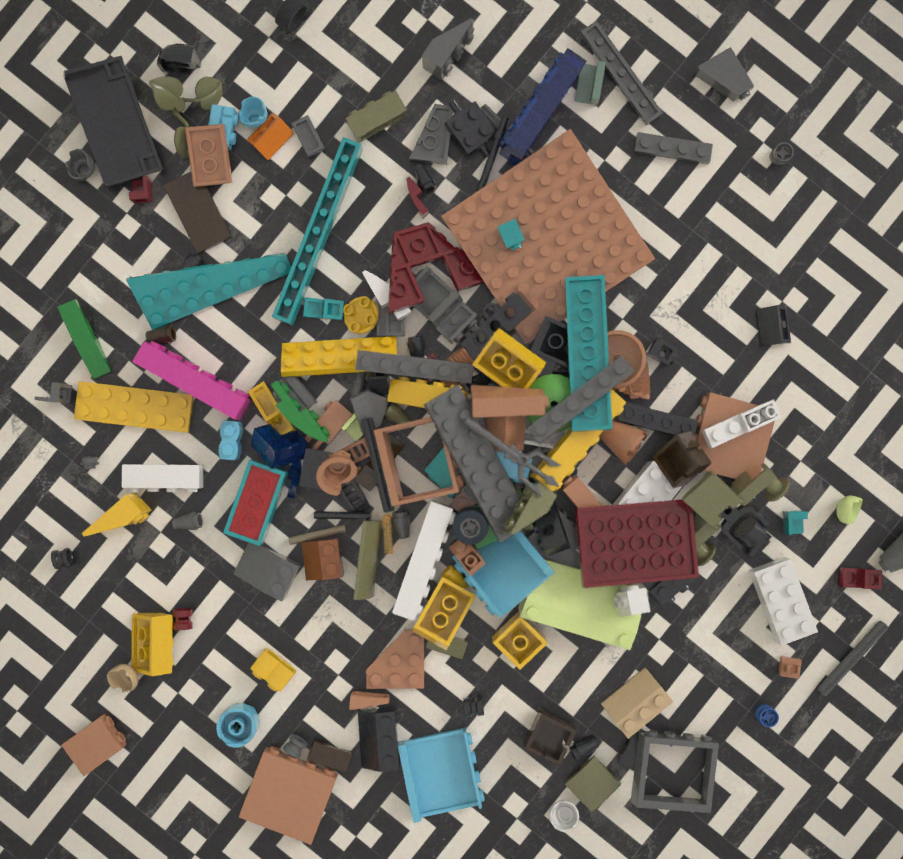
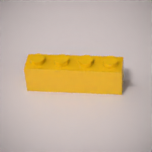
M399 376V380L391 379L387 401L425 408L423 404L450 388L444 387L445 384L438 382L428 385L427 381L416 379V382H410V378ZM462 390L464 396L467 399L468 392Z

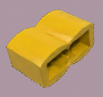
M266 648L250 668L256 678L260 680L263 678L268 682L267 685L270 689L280 692L297 672L295 668L282 660L269 648Z

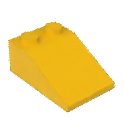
M137 493L126 494L87 528L82 535L89 536L131 524L142 523L149 517L148 513L151 511V508Z

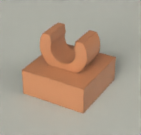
M780 656L778 675L799 679L802 660L800 658Z

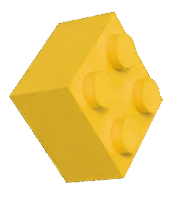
M519 611L492 636L493 644L519 670L548 644L546 636L530 620L521 618Z

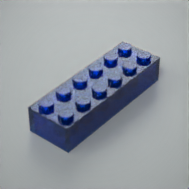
M569 48L566 49L564 54L562 52L559 53L553 66L548 69L544 79L534 90L531 99H528L520 115L518 114L512 123V127L510 130H507L499 145L501 147L499 154L514 165L519 164L523 160L587 62Z

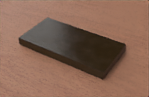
M191 171L163 185L198 254L232 238L207 186L193 187Z

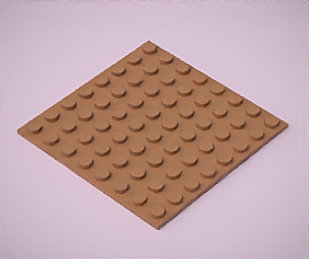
M571 129L441 216L501 307L507 303L505 299L513 292L515 294L521 292L534 306L535 310L515 327L525 345L536 338L545 316L559 322L567 318L565 277L604 275L606 292L655 259ZM516 219L525 242L521 243L522 247L512 251L511 248L507 250L497 227ZM508 307L507 315L513 318L515 310Z

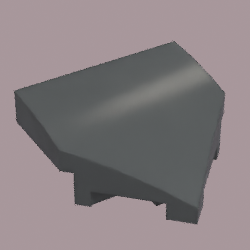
M370 390L349 397L363 434L365 433L362 420L372 417L375 428L379 427L388 406V398L373 393Z

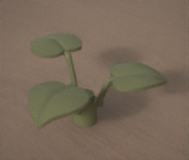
M208 76L201 78L195 86V94L198 98L191 99L180 97L183 94V86L176 78L159 77L150 80L149 84L152 88L156 104L163 110L173 111V114L185 125V127L181 126L176 129L174 144L178 155L182 159L189 158L185 128L189 127V124L179 112L185 109V102H200V106L204 110H210L213 104L218 105L223 92L222 82Z

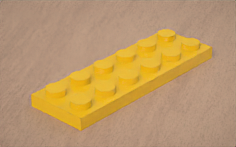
M386 336L282 343L281 376L369 372L355 370L357 350L397 354V337Z
M79 381L74 419L190 433L194 396Z

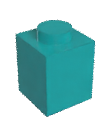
M516 219L497 227L507 250L511 248L514 251L522 247L521 243L525 242V239Z

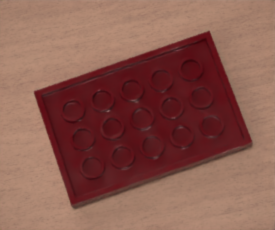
M683 499L575 508L582 588L699 578L693 509Z

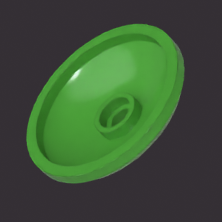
M557 374L541 376L533 381L529 387L531 389H543L545 396H548L549 407L545 408V414L553 409L550 406L552 401H557L559 404L571 395L570 379ZM543 415L526 416L528 420L533 424ZM570 421L557 432H562L572 426V421Z

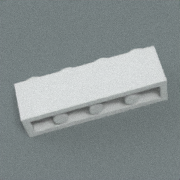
M124 464L122 465V488H128V492H139L140 488H147V492H159V488H166V492H178V488H186V492H197V488H203L204 465Z

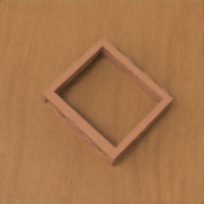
M430 417L374 430L392 506L457 493L463 489V476L459 474L458 467L443 442L453 486L403 497L388 433L432 423Z

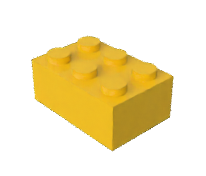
M498 328L472 365L502 387L529 388L544 368L546 362Z
M442 577L412 632L447 650L476 595Z

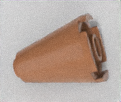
M612 419V430L603 431L598 437L622 463L627 465L640 449L641 441H645L648 433Z

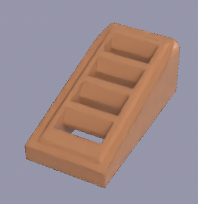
M366 437L340 449L347 453V450H350L354 458L352 461L355 463L370 456ZM355 446H357V448H358V450H359V452H360V454H361L360 457L358 456V454H357V452H356V450H355V448H354Z
M352 691L349 710L388 704L390 695Z

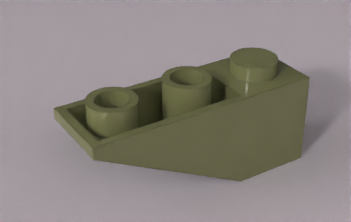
M539 482L532 484L538 485L542 498L526 486L523 490L524 495L514 506V513L505 522V529L502 534L514 535L546 514L557 495Z

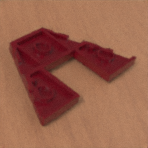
M429 222L394 232L392 238L388 314L424 303L425 299L411 268L442 259L457 292L484 284L485 282L468 256L458 247H454L446 240L447 237L439 233Z

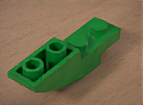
M277 380L271 384L282 400L276 407L289 422L317 440L323 442L330 441L328 437L330 435L329 431L324 425L321 427L317 422L319 417L313 409L310 411L308 408L300 411L302 406L296 398L292 399L288 394L291 391L285 382L281 383Z

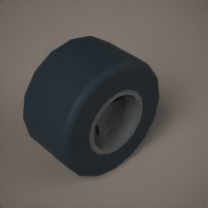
M466 507L455 516L453 533L460 542L473 545L481 542L486 537L489 525L480 509Z

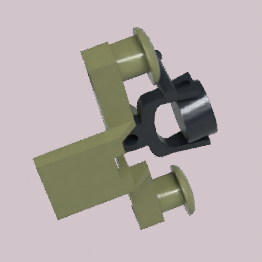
M763 462L761 466L764 470L754 479L745 471L731 483V488L712 471L692 487L682 499L698 513L694 517L698 566L707 564L713 558L716 547L713 543L706 544L705 541L719 528L740 550L743 548L741 542L746 547L758 544L764 538L769 522L758 505L755 496L765 489V499L767 501L779 500L789 488L788 479H778L774 472ZM749 512L754 514L745 517L738 523L734 535L729 532L732 524L741 516ZM721 518H724L721 525H719L718 522L722 520Z

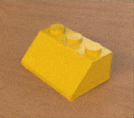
M132 613L131 667L136 672L149 676L172 673L173 615L165 613Z

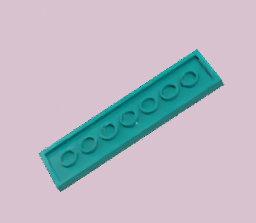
M604 275L565 277L570 394L574 393L609 366ZM611 391L572 420V432L612 430Z

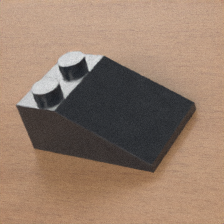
M545 316L530 351L555 362L556 365L569 371L567 325Z

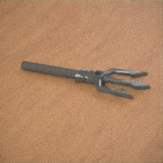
M469 417L464 421L463 424L505 453L503 458L510 459L512 463L518 465V479L539 497L542 498L538 485H533L523 476L525 466L542 477L546 484L559 487L553 476H547L529 463V461L537 456L546 461L548 466L562 465L537 450L523 455L521 450H517L514 443L509 447Z

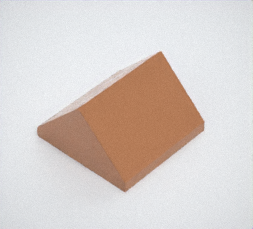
M526 416L486 417V430L509 447L514 443L517 450H524ZM491 444L494 450L503 452L496 446Z

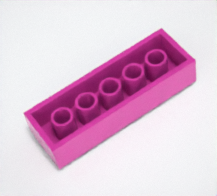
M144 341L132 362L234 420L242 421L253 402L249 399V394L239 389L233 390V385L224 380H215L216 375L203 369L199 371L200 366L187 360L183 362L182 356L169 350L166 352L167 348L157 342L151 341L147 343Z

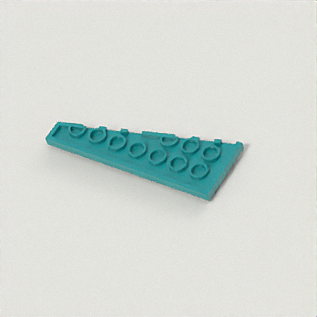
M280 253L261 258H247L235 262L227 261L215 265L208 264L176 271L168 270L163 271V273H149L136 277L130 276L126 278V281L153 330L287 275L292 266L286 253Z

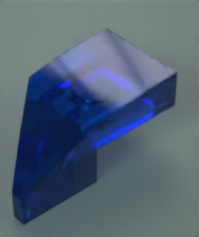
M295 458L292 462L287 476L288 479L292 480L287 497L292 499L296 496L302 471L301 460Z

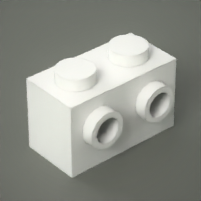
M636 585L621 588V592L615 593L614 605L618 609L619 617L650 612L646 588L639 589V586Z

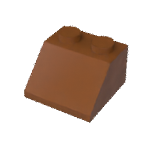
M340 537L301 542L306 580H328L344 576Z

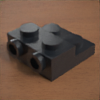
M689 578L642 584L661 606L665 604L669 606L675 601L676 598L674 596L678 592L684 593L690 588L689 583L691 580Z

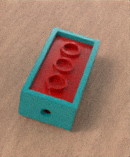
M249 460L223 533L258 546L263 545L289 472L256 460Z

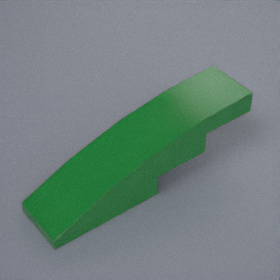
M74 299L58 306L57 308L93 379L111 373L112 370L100 342L94 335L88 319L84 317L78 300Z

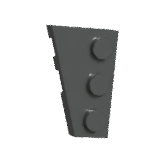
M434 104L409 160L447 165L451 133L444 123L453 116V110L450 106Z

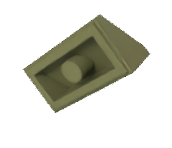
M454 636L447 650L430 641L427 642L426 648L462 659L468 640Z

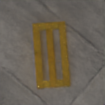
M384 514L385 554H392L391 514Z

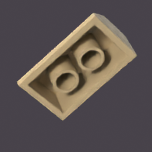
M644 667L606 698L601 705L629 739L673 703V701Z

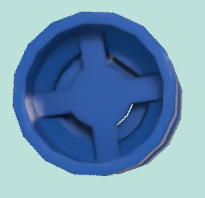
M761 704L756 708L755 717L762 725L773 727L778 723L779 715L771 706Z

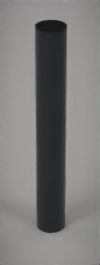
M314 511V519L371 520L372 518L371 512Z

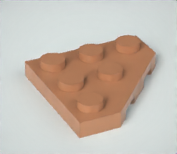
M404 630L367 667L366 689H424V638L412 632L413 630Z

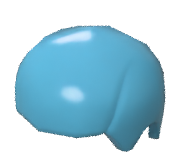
M248 97L241 102L242 108L241 111H238L241 123L247 128H259L268 116L263 101L258 97Z

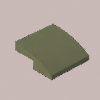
M593 756L581 765L579 771L566 780L565 785L592 812L618 789L621 782Z

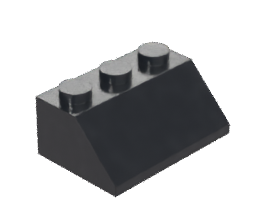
M396 707L357 710L361 767L377 772L399 771L400 757L398 751Z

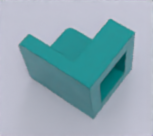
M783 511L784 534H802L804 532L803 519H808V511Z

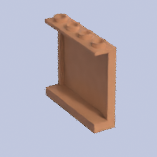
M711 392L706 393V396H703L701 399L700 407H702V411L696 418L698 424L694 436L700 445L698 449H703L712 462L703 471H712L714 474L732 479H737L747 471L750 477L754 479L762 471L761 464L765 460L775 421L709 449L702 430L758 405Z
M266 747L239 818L311 845L338 774L332 768H322L310 760L303 761L289 754L282 753L277 747Z

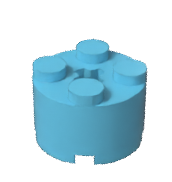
M244 703L233 704L220 716L216 726L217 734L226 745L242 747L250 742L258 731L259 717L254 707ZM238 722L241 728H238V725L235 723Z

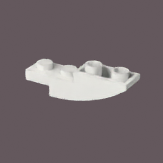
M773 399L702 430V434L710 449L781 418V415Z

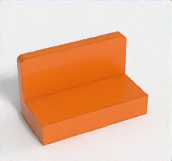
M272 112L266 121L251 134L247 141L269 160L293 135V131L279 116Z

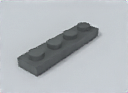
M637 132L634 153L709 164L713 144Z

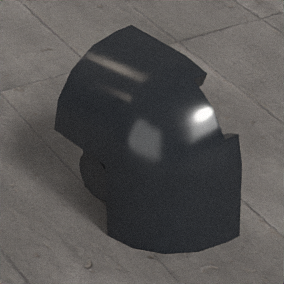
M177 43L167 45L159 53L157 66L162 72L181 74V68H200L201 60L197 55L198 46Z

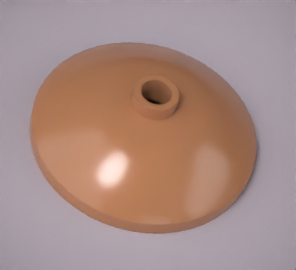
M621 330L607 332L609 365L623 356L635 370L632 375L615 387V389L624 388L636 382L644 372L646 352L641 341L633 334Z

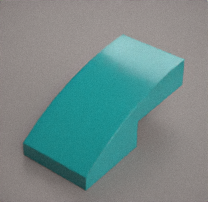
M305 297L302 317L342 320L344 301Z

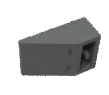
M471 18L432 39L422 54L423 69L441 81L444 76L448 77L453 69V63L455 60H460L464 53L463 48L466 44L469 45L474 38V19Z

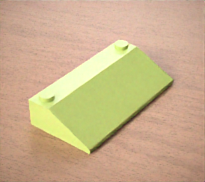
M545 559L555 573L520 602L518 607L520 617L630 650L638 631L641 614L619 617L618 609L614 605V598L616 597L615 593L621 592V588L634 585L624 584L582 588L581 569Z

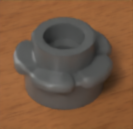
M84 456L80 465H84V469H95L96 465H99L98 457Z

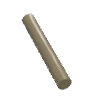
M344 524L289 537V543L292 545L346 532V527Z

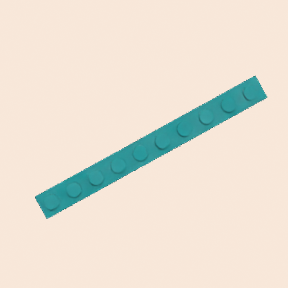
M342 138L272 317L275 320L291 326L294 325L363 151L360 143Z

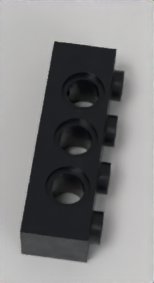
M521 292L517 294L511 293L505 299L507 303L502 307L498 305L491 311L492 316L488 320L483 318L477 324L479 328L474 332L470 330L463 336L464 341L461 345L474 360L477 359L497 331L493 327L494 320L499 321L501 324L500 329L508 334L535 310L534 306ZM508 307L515 310L513 318L507 315ZM480 333L486 335L487 340L485 343L479 340Z
M627 402L623 406L624 410L615 419L625 424L672 436L685 432H691L695 436L698 420Z
M531 477L527 479L531 483H537ZM522 482L523 488H521V491L523 494V490L526 487V485ZM554 500L548 515L545 518H538L532 523L535 533H539L541 539L538 540L541 551H545L549 556L571 548ZM549 529H554L552 535L546 536Z

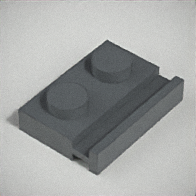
M377 300L379 311L377 336H405V318L398 321L394 313L388 314V306L382 309Z

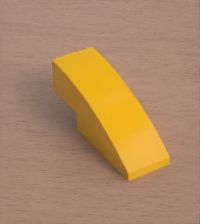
M264 381L248 391L265 422L268 423L274 435L281 443L298 433L293 424L276 407L279 402Z

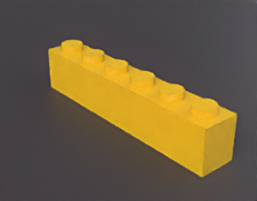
M611 390L612 419L622 413L624 410L623 406L626 404L613 390ZM571 426L547 455V457L562 466H548V463L544 460L538 465L537 468L547 476H553L559 487L546 484L545 480L535 472L530 477L550 491H557L563 484L562 480L575 470V464L586 457V451L589 447L594 446L600 438L598 436L603 431L572 432Z

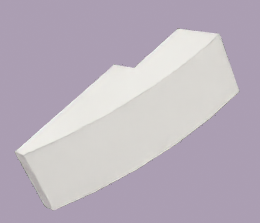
M366 270L362 273L382 309L388 306L389 285L376 275ZM407 308L394 312L397 320L400 321L411 315L412 312Z

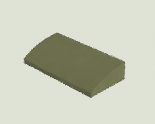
M363 521L353 600H364L374 597L383 521Z

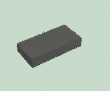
M308 115L291 123L308 158L325 151Z

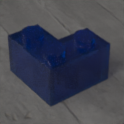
M271 424L254 428L251 447L271 469H275L303 460L308 442L297 430L280 435Z

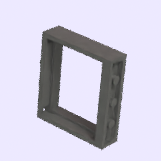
M654 730L639 732L631 802L637 808L711 813L719 743L712 739L713 737L706 735L694 737L693 734L683 733L681 736L669 731H665L664 734H658ZM650 743L707 748L701 799L644 795Z

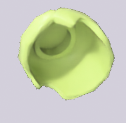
M851 495L842 498L837 505L838 519L848 525L854 524L863 500Z

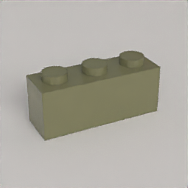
M395 90L394 92H386L377 101L368 102L365 108L359 111L354 110L350 112L348 117H346V121L357 142L360 143L407 117L408 113Z

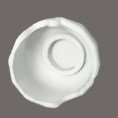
M567 800L555 803L549 813L551 824L561 832L573 829L579 821L578 809L574 803Z

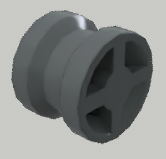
M292 734L289 738V743H286L283 749L292 757L299 758L302 749H305L308 744L300 736Z

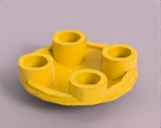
M366 296L357 297L343 307L345 324L353 333H368L378 322V307L373 300Z

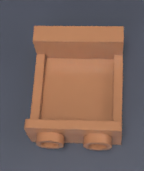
M103 714L61 746L84 777L123 749L127 744L124 735L114 727L112 718Z

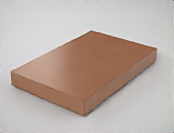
M225 124L186 127L185 132L193 187L233 183Z

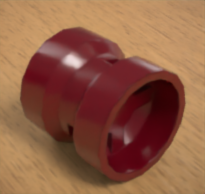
M182 608L173 610V617L175 618L173 630L193 629V622L191 621L192 609Z

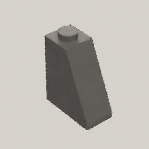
M731 47L699 65L694 72L696 77L733 102L737 99L742 101L751 95L750 91L754 87Z

